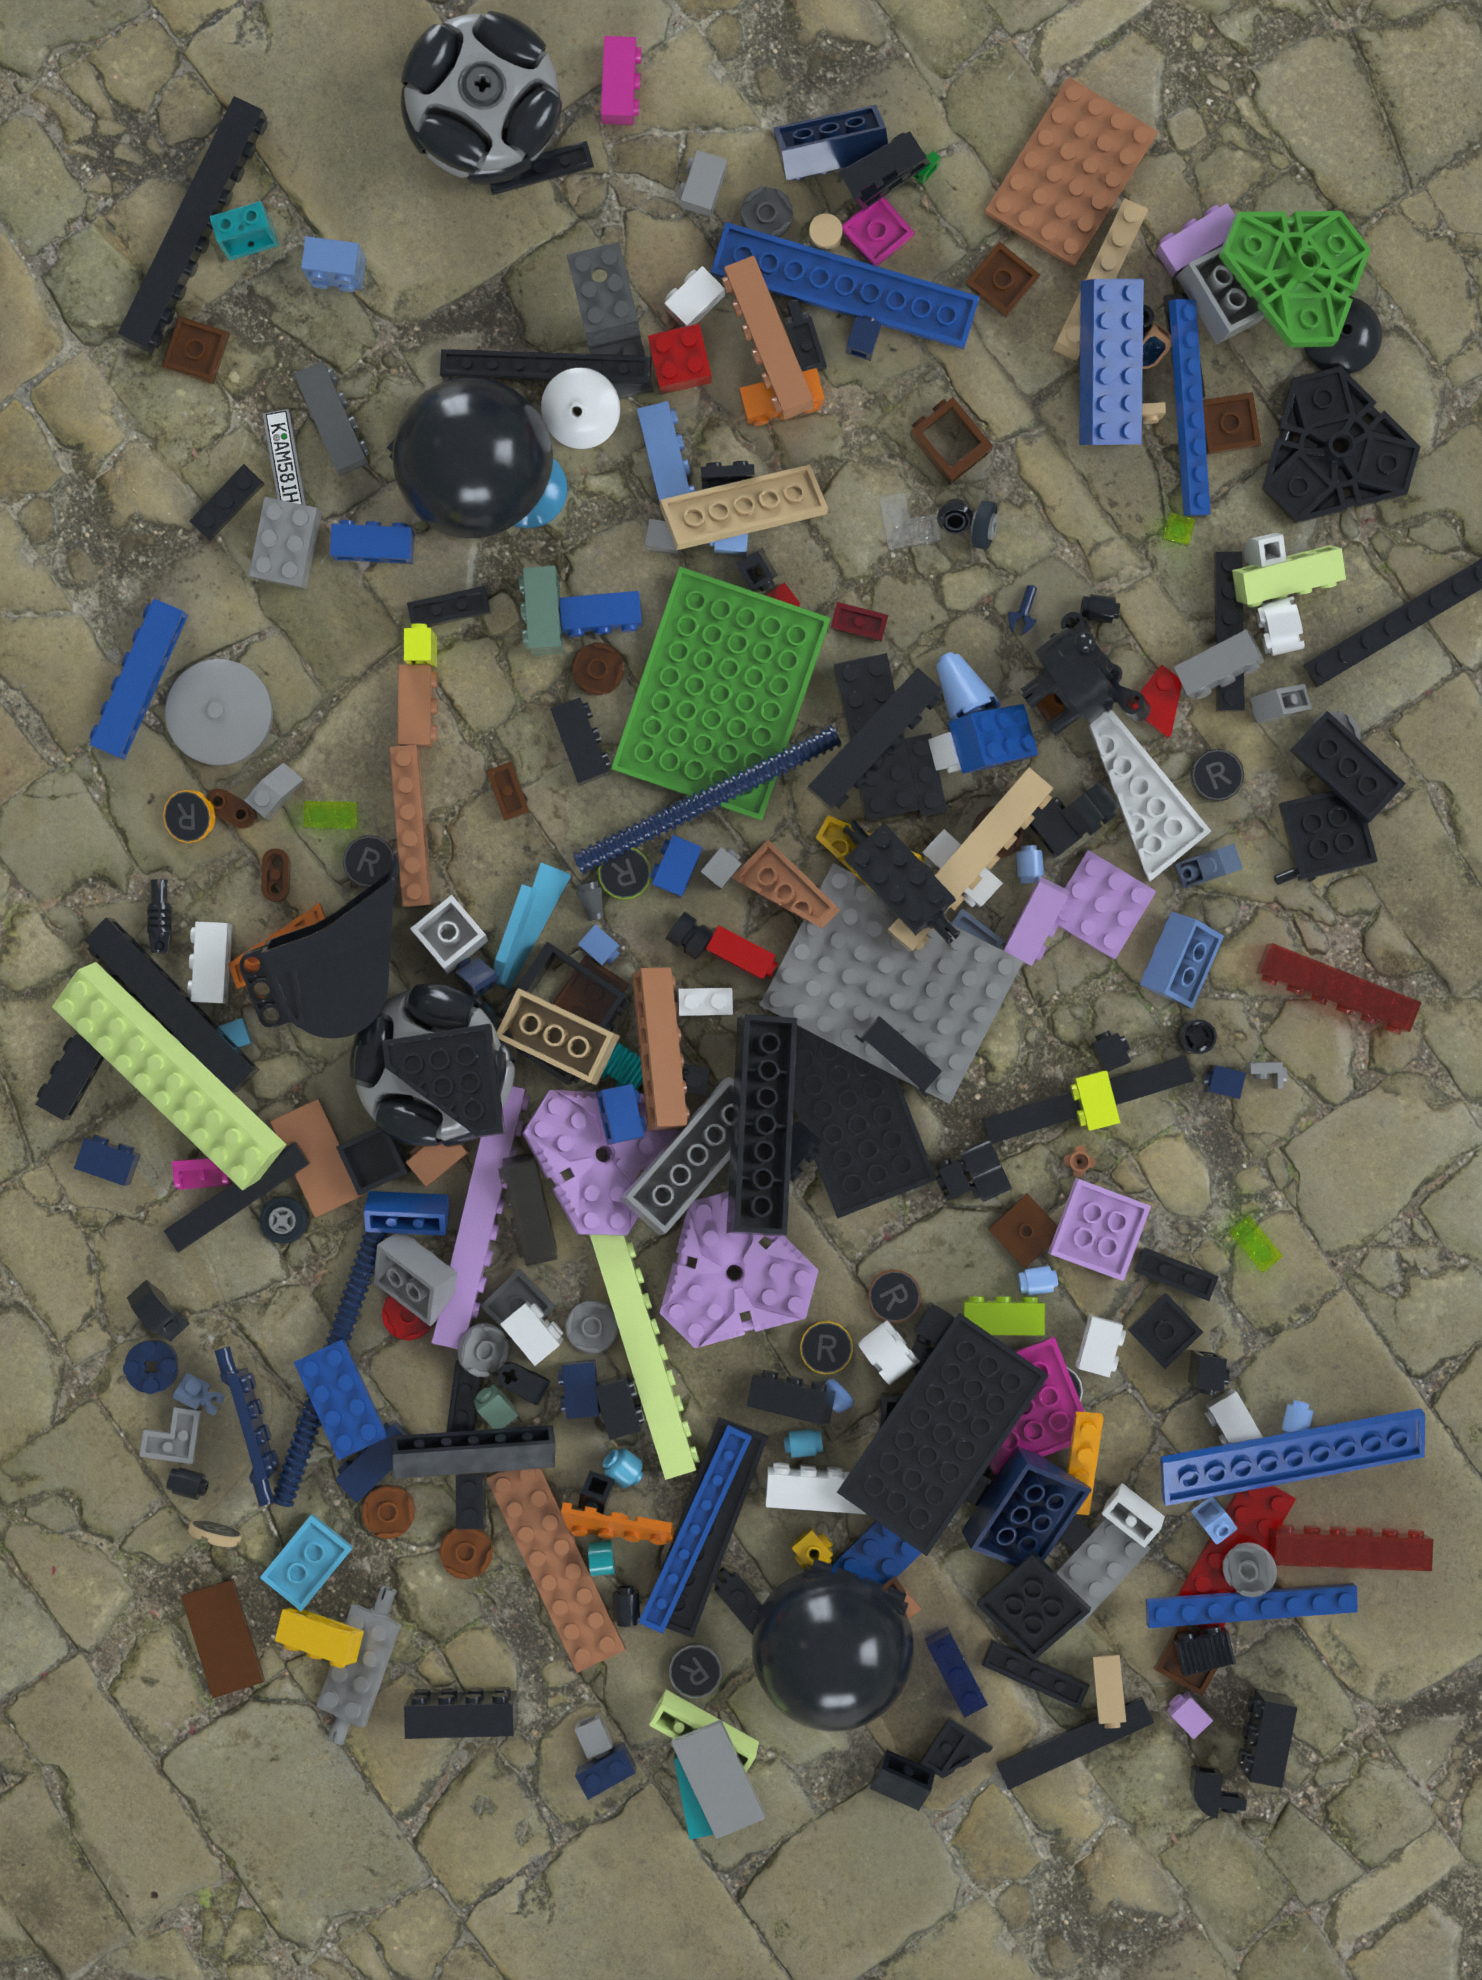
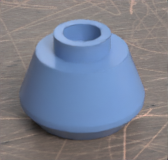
M828 1379L825 1382L828 1385L827 1389L836 1391L832 1412L835 1410L837 1413L852 1408L854 1403L852 1396L835 1379Z

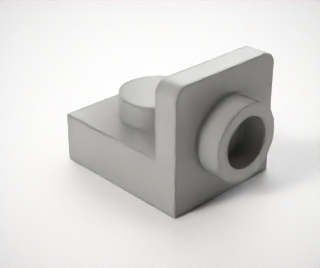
M1283 1062L1246 1063V1073L1254 1074V1079H1269L1270 1073H1272L1274 1089H1283V1083H1287V1069L1283 1067Z

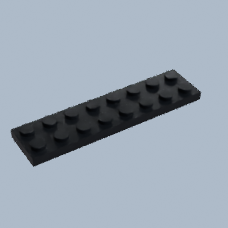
M718 1416L677 1525L674 1542L727 1425L752 1435V1438L666 1626L668 1629L692 1638L694 1637L769 1437L767 1434ZM671 1543V1544H670V1547H669V1549H668V1552H667V1555H666V1557H665V1560H664V1563H663V1565H662V1568H663V1566H664V1564H665V1561H666V1559H667V1557H668V1555H669V1553H670V1550H671V1548H672V1546H673L674 1543Z

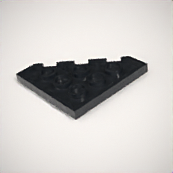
M491 1024L382 1041L385 1068L428 1099L449 1117L478 1138L506 1134Z

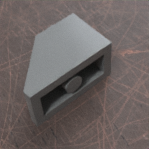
M1305 684L1274 689L1250 698L1252 712L1256 717L1257 724L1312 709Z
M282 763L263 778L244 801L264 818L271 820L302 784L304 779L285 763Z

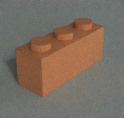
M398 665L399 746L417 745L419 748H433V741L438 739V727L433 725V714H438V700L433 698V688H438V672H434V668L431 665Z

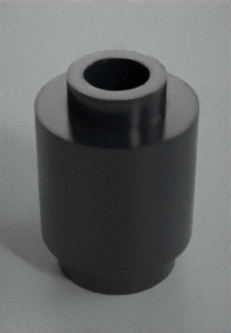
M1095 594L1083 596L1080 614L1087 621L1112 624L1113 619H1118L1120 603H1116V597Z
M181 1467L179 1469L173 1468L168 1477L166 1488L172 1490V1494L198 1500L200 1496H205L209 1481L205 1480L206 1475Z
M632 1585L618 1586V1590L612 1593L614 1620H616L619 1627L636 1626L640 1618L639 1591L635 1590Z

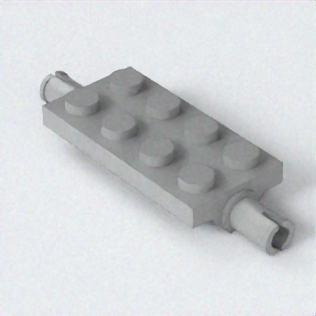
M380 1586L375 1606L371 1609L364 1608L358 1604L351 1605L345 1624L364 1631L357 1662L345 1665L344 1668L330 1666L316 1706L336 1717L328 1740L332 1742L335 1739L334 1743L339 1745L345 1744L351 1723L360 1728L366 1727L401 1624L391 1619V1614L389 1613L397 1590H391L389 1586Z

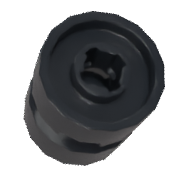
M684 911L665 939L676 947L683 946L684 953L696 961L710 942L714 931L704 924L698 926L697 919Z
M1199 1019L1184 1022L1179 1026L1176 1033L1178 1046L1189 1054L1209 1052L1214 1047L1217 1039L1215 1028L1211 1023Z

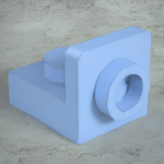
M1214 1497L1206 1499L1191 1511L1215 1544H1219L1237 1530L1233 1521Z

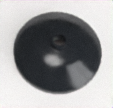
M1349 296L1353 301L1343 327H1348L1350 334H1345L1341 331L1338 342L1334 346L1304 347L1308 358L1316 367L1321 370H1327L1341 366L1350 375L1364 369L1376 357L1382 342V328L1378 316L1364 301Z

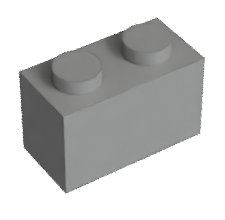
M700 150L696 151L694 158H689L686 173L689 176L686 183H681L678 192L682 209L712 217L728 168L727 159Z

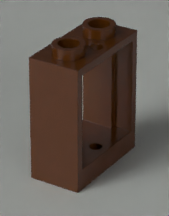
M954 397L948 402L943 399L932 409L934 413L928 418L922 416L912 425L914 429L910 435L949 485L990 454L993 449V445ZM949 411L954 413L979 444L951 467L923 434L924 431Z

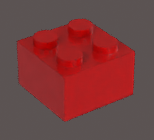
M700 324L647 335L660 395L712 383Z

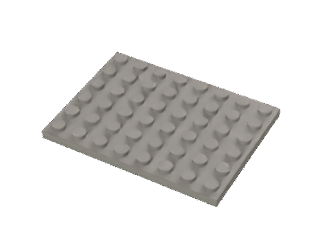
M833 863L820 890L840 911L822 929L803 920L759 1006L780 1017L797 1018V1025L917 1087L916 1084L868 1042L865 1041L861 1044L854 1037L856 1034L861 1037L877 1017L880 1016L942 1070L925 1092L950 1104L1023 961L956 926L954 927L960 931V935L957 939L952 936V943L947 944L937 931L932 928L926 935L929 941L920 951L915 948L912 952H909L886 932L898 917L857 876Z

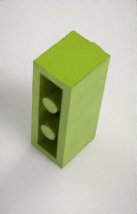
M969 1296V1300H962V1315L991 1335L1045 1336V1303L1038 1301L1037 1296H1022V1301H1011V1296H995V1301L985 1300V1296Z

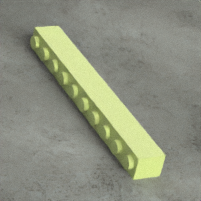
M590 1235L665 1480L695 1471L696 1463L700 1462L696 1446L691 1447L688 1437L692 1436L688 1421L683 1422L680 1411L684 1410L680 1395L675 1396L672 1388L673 1385H676L672 1369L667 1370L664 1360L668 1359L667 1351L664 1344L659 1345L656 1336L660 1334V1329L656 1318L651 1319L648 1310L653 1308L648 1293L643 1294L641 1283L645 1281L641 1268H635L633 1258L637 1257L633 1242H627L626 1235Z

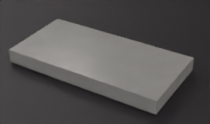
M721 1719L672 1739L671 1744L716 1839L766 1819L762 1805Z

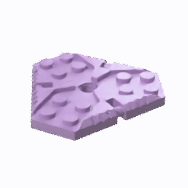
M548 1090L522 1134L546 1178H552L555 1187L552 1189L576 1234L628 1235L638 1216L619 1199L634 1183L639 1172L642 1173L679 1130L648 1131L645 1097L643 1093H639L640 1105L637 1106L639 1115L644 1117L646 1131H643L644 1137L607 1145L596 1097L597 1092ZM598 1148H603L606 1151L607 1157L604 1162H600L596 1158V1150ZM565 1169L568 1170L572 1177L566 1181L560 1173Z
M728 1191L696 1199L688 1207L676 1250L678 1257L676 1262H673L660 1314L694 1348L745 1335L746 1331L753 1329L757 1332L805 1319L819 1271L785 1236L726 1233ZM764 1236L772 1242L766 1249L759 1243ZM689 1256L698 1258L696 1267L687 1266ZM731 1265H738L742 1269V1275L738 1279L728 1277L727 1269ZM750 1310L752 1319L742 1321L740 1313Z

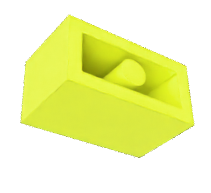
M411 624V628H404V661L408 665H431L433 668H437V636L431 628H427V624Z
M1107 1071L1073 1078L1074 1084L1070 1085L1074 1101L1078 1100L1081 1109L1077 1111L1080 1126H1085L1087 1131L1120 1123Z

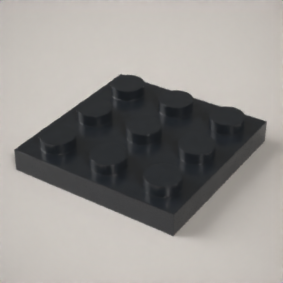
M1333 791L1278 804L1298 881L1378 862L1368 823Z
M1034 1551L987 1591L976 1603L1032 1661H1035L1090 1613L1091 1607Z

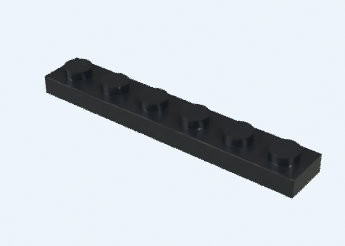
M1242 551L1214 553L1215 645L1244 631L1243 603L1237 602L1232 570L1243 568ZM1244 672L1236 676V680L1233 683L1224 687L1216 686V712L1245 710Z

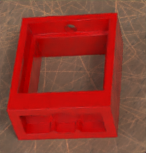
M719 925L706 948V951L761 980L765 976L770 978L778 964L773 961L776 956L775 954Z

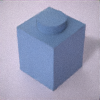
M596 924L578 943L581 948L602 966L606 962L611 965L620 955V952L617 951L620 945Z

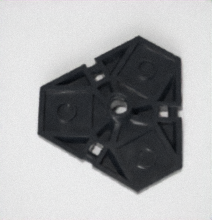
M1341 366L1296 377L1290 383L1278 427L1280 431L1279 438H1276L1274 441L1262 490L1295 524L1344 512L1348 509L1347 507L1354 506L1359 508L1407 495L1421 446L1385 410L1380 413L1374 407L1377 402ZM1365 414L1373 421L1369 426L1361 419ZM1290 435L1298 437L1297 443L1289 441ZM1333 442L1342 444L1344 453L1336 452L1333 448ZM1349 488L1351 496L1344 497L1343 489Z

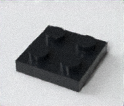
M1164 1293L1127 1328L1132 1336L1164 1369L1203 1333L1167 1293Z

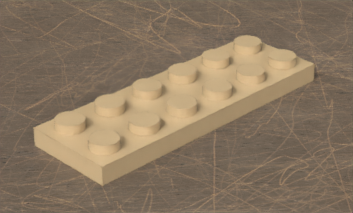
M810 464L661 499L659 505L676 550L826 515L828 511L827 504Z

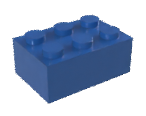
M1024 704L970 713L948 722L962 774L1015 764L1038 755L1036 742Z

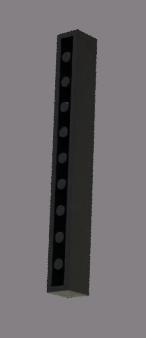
M233 97L117 333L123 341L150 354L161 345L165 326L172 322L175 315L174 308L177 302L184 298L187 290L186 284L198 269L197 261L201 253L204 254L209 247V237L213 231L210 216L221 213L224 206L227 207L233 197L232 190L236 182L239 183L243 178L245 171L243 167L247 159L253 157L256 150L255 143L259 135L262 136L266 131L268 121L263 109L238 97Z

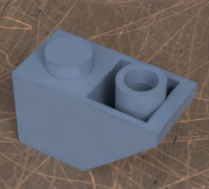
M1235 844L1175 864L1183 889L1243 869Z

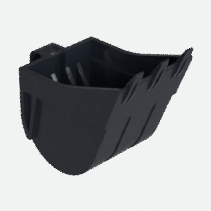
M396 851L388 873L335 913L312 925L266 940L263 946L244 953L239 964L240 971L259 1021L263 1026L275 1028L292 1022L298 1028L318 1037L343 1038L362 1031L377 1018L388 994L393 901L397 890L398 851ZM248 957H255L259 960L260 967L256 970H249L245 965V960ZM263 982L269 986L270 991L266 995H259L255 992L254 986L257 983ZM267 1008H275L279 1013V1017L273 1021L268 1020L264 1016V1011Z

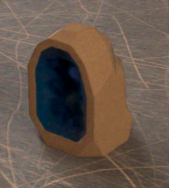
M1154 322L1143 335L1142 369L1156 366L1172 347L1171 335Z

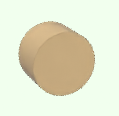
M825 213L816 216L809 227V242L811 246L827 252L836 250L842 239L841 222L832 214Z

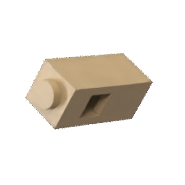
M1120 1655L1092 1656L1098 1723L1104 1724V1728H1120V1723L1126 1722Z

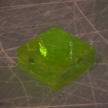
M1170 512L1162 540L1187 547L1190 543L1196 519Z

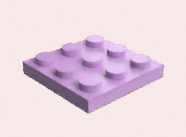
M1087 850L1065 886V889L1069 890L1068 899L1071 900L1065 914L1059 913L1055 922L1059 923L1058 926L1115 960L1156 891Z
M1075 1178L1048 1253L1124 1281L1151 1206Z

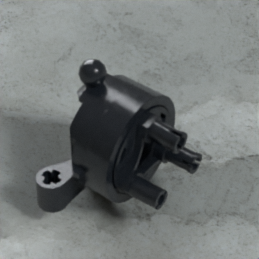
M1077 612L1066 614L1061 621L1062 631L1053 633L1050 636L1051 639L1035 651L1044 668L1038 672L1039 675L1020 688L1023 698L1026 699L1031 708H1034L1036 704L1050 693L1056 694L1065 704V709L1046 723L1055 736L1082 716L1091 723L1103 712L1109 713L1116 702L1132 720H1145L1151 712L1149 702L1140 692L1119 684L1123 675L1121 667L1113 664L1096 644V639L1091 634V627L1084 617ZM1075 625H1078L1079 627L1076 630H1074L1073 627ZM1137 703L1139 707L1134 710L1133 705Z

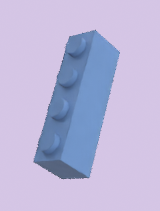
M668 401L637 408L659 504L661 499L695 492L694 485L688 486L686 476L691 475L688 460H682L680 450L685 449L682 435H676L674 425L678 424L675 408L670 409Z

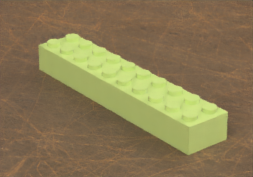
M97 962L77 970L52 1008L240 1189L244 1190L260 1180L287 1144Z

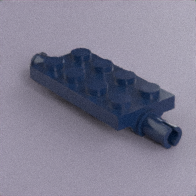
M230 1346L214 1351L221 1373L220 1378L222 1383L224 1382L230 1387L253 1466L249 1479L251 1484H253L259 1507L274 1502L268 1478L277 1470L276 1466L279 1464L275 1450L271 1451L268 1441L271 1440L270 1429L267 1424H263L261 1414H264L261 1400L256 1399L255 1377L253 1373H249L248 1368L236 1369Z

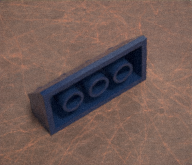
M876 105L773 127L781 166L786 180H801L805 176L813 174L823 175L831 172V170L845 169L888 144L886 126Z

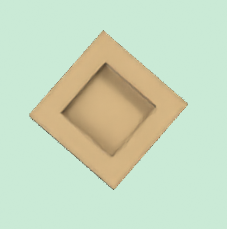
M1165 402L1142 404V420L1144 424L1157 423L1166 413Z

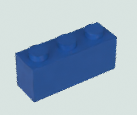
M339 520V524H331L330 556L333 560L413 564L415 532L406 523H392V526H381L382 523L367 521L365 525H355V522L351 520Z
M639 591L559 598L562 631L564 634L568 633L569 637L584 636V632L595 631L596 635L611 633V629H621L622 632L637 631V627H643Z
M369 1191L364 1208L365 1232L445 1236L450 1217L449 1195Z

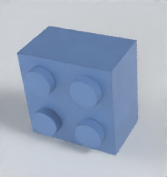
M305 237L301 269L313 287L328 289V286L339 287L338 289L344 292H354L355 289L362 290L366 257L359 243Z

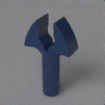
M1027 585L1019 611L1015 613L1008 612V624L1011 632L1014 631L1016 621L1023 617V622L1025 623L1021 636L1026 634L1035 625L1037 620L1032 619L1029 612L1037 591L1036 586Z

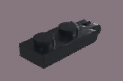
M723 1567L719 1571L725 1577V1580L722 1581L716 1575L714 1582L717 1587L714 1590L753 1635L756 1619L763 1604L735 1571L730 1574Z

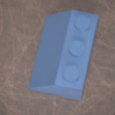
M1171 911L1160 939L1154 948L1148 967L1144 971L1140 985L1158 995L1193 1009L1224 936L1194 918Z

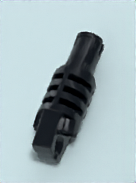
M158 879L150 880L151 903L147 906V933L149 934L151 952L165 954L168 953L170 935L172 933V906H170V903H167L168 880L160 879V888H158Z

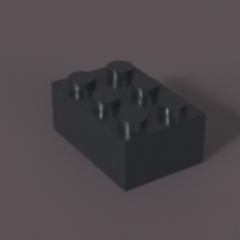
M1255 1688L1254 1696H1250L1248 1701V1712L1251 1713L1249 1723L1245 1722L1243 1727L1245 1744L1244 1749L1239 1750L1238 1765H1240V1768L1250 1782L1282 1788L1297 1706L1286 1694Z

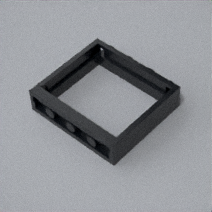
M546 942L499 1013L504 1018L518 988L532 994L555 957L617 997L599 1024L600 1027L611 1032L613 1031L615 1025L612 1023L617 1015L622 1016L630 1004L627 1002L630 996L553 944ZM517 1048L518 1052L565 1084L572 1085L573 1082L577 1083L581 1079Z

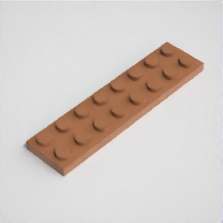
M543 1470L499 1471L488 1476L486 1480L576 1673L625 1651L626 1647L593 1577H591L590 1570L576 1540L567 1529L561 1514V1508Z

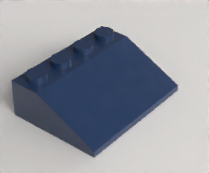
M1017 1446L961 1531L970 1549L1010 1565L1017 1566L1032 1551L1045 1561L1092 1489L1042 1456Z

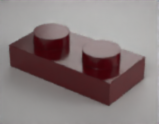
M837 602L830 629L882 642L888 615Z

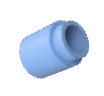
M1037 845L1021 846V851L1016 852L1017 877H1020L1021 884L1037 883L1039 877L1044 875L1042 850H1037Z
M1050 1266L1024 1269V1272L1018 1273L1021 1294L1027 1293L1028 1296L1052 1293L1054 1292V1287L1058 1286L1056 1270L1051 1271Z
M1297 1400L1293 1401V1405L1287 1404L1282 1425L1283 1434L1310 1429L1314 1410L1309 1409L1310 1404Z

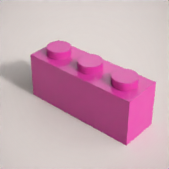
M604 36L601 99L602 124L634 125V116H639L640 101L635 99V90H640L641 74L636 73V64H641L642 47H637L636 37Z

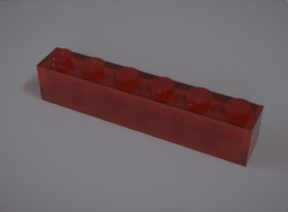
M1274 943L1266 945L1255 973L1262 976L1261 981L1273 986H1276L1277 982L1287 986L1286 991L1299 996H1301L1302 992L1312 996L1310 1000L1324 1006H1326L1327 1002L1336 1005L1335 1010L1346 1015H1351L1352 1012L1361 1015V1021L1371 1025H1376V1022L1386 1025V1031L1400 1035L1401 1032L1411 1031L1422 1003Z
M1278 1524V1528L1268 1529L1267 1551L1273 1557L1276 1566L1432 1571L1434 1539L1425 1535L1423 1530L1408 1529V1533H1398L1399 1530L1392 1528H1382V1532H1372L1371 1528L1356 1527V1531H1346L1345 1527L1330 1526V1530H1320L1319 1526L1304 1525V1529H1294L1293 1525Z

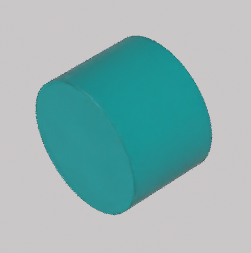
M612 1540L589 1542L588 1558L591 1577L615 1574Z

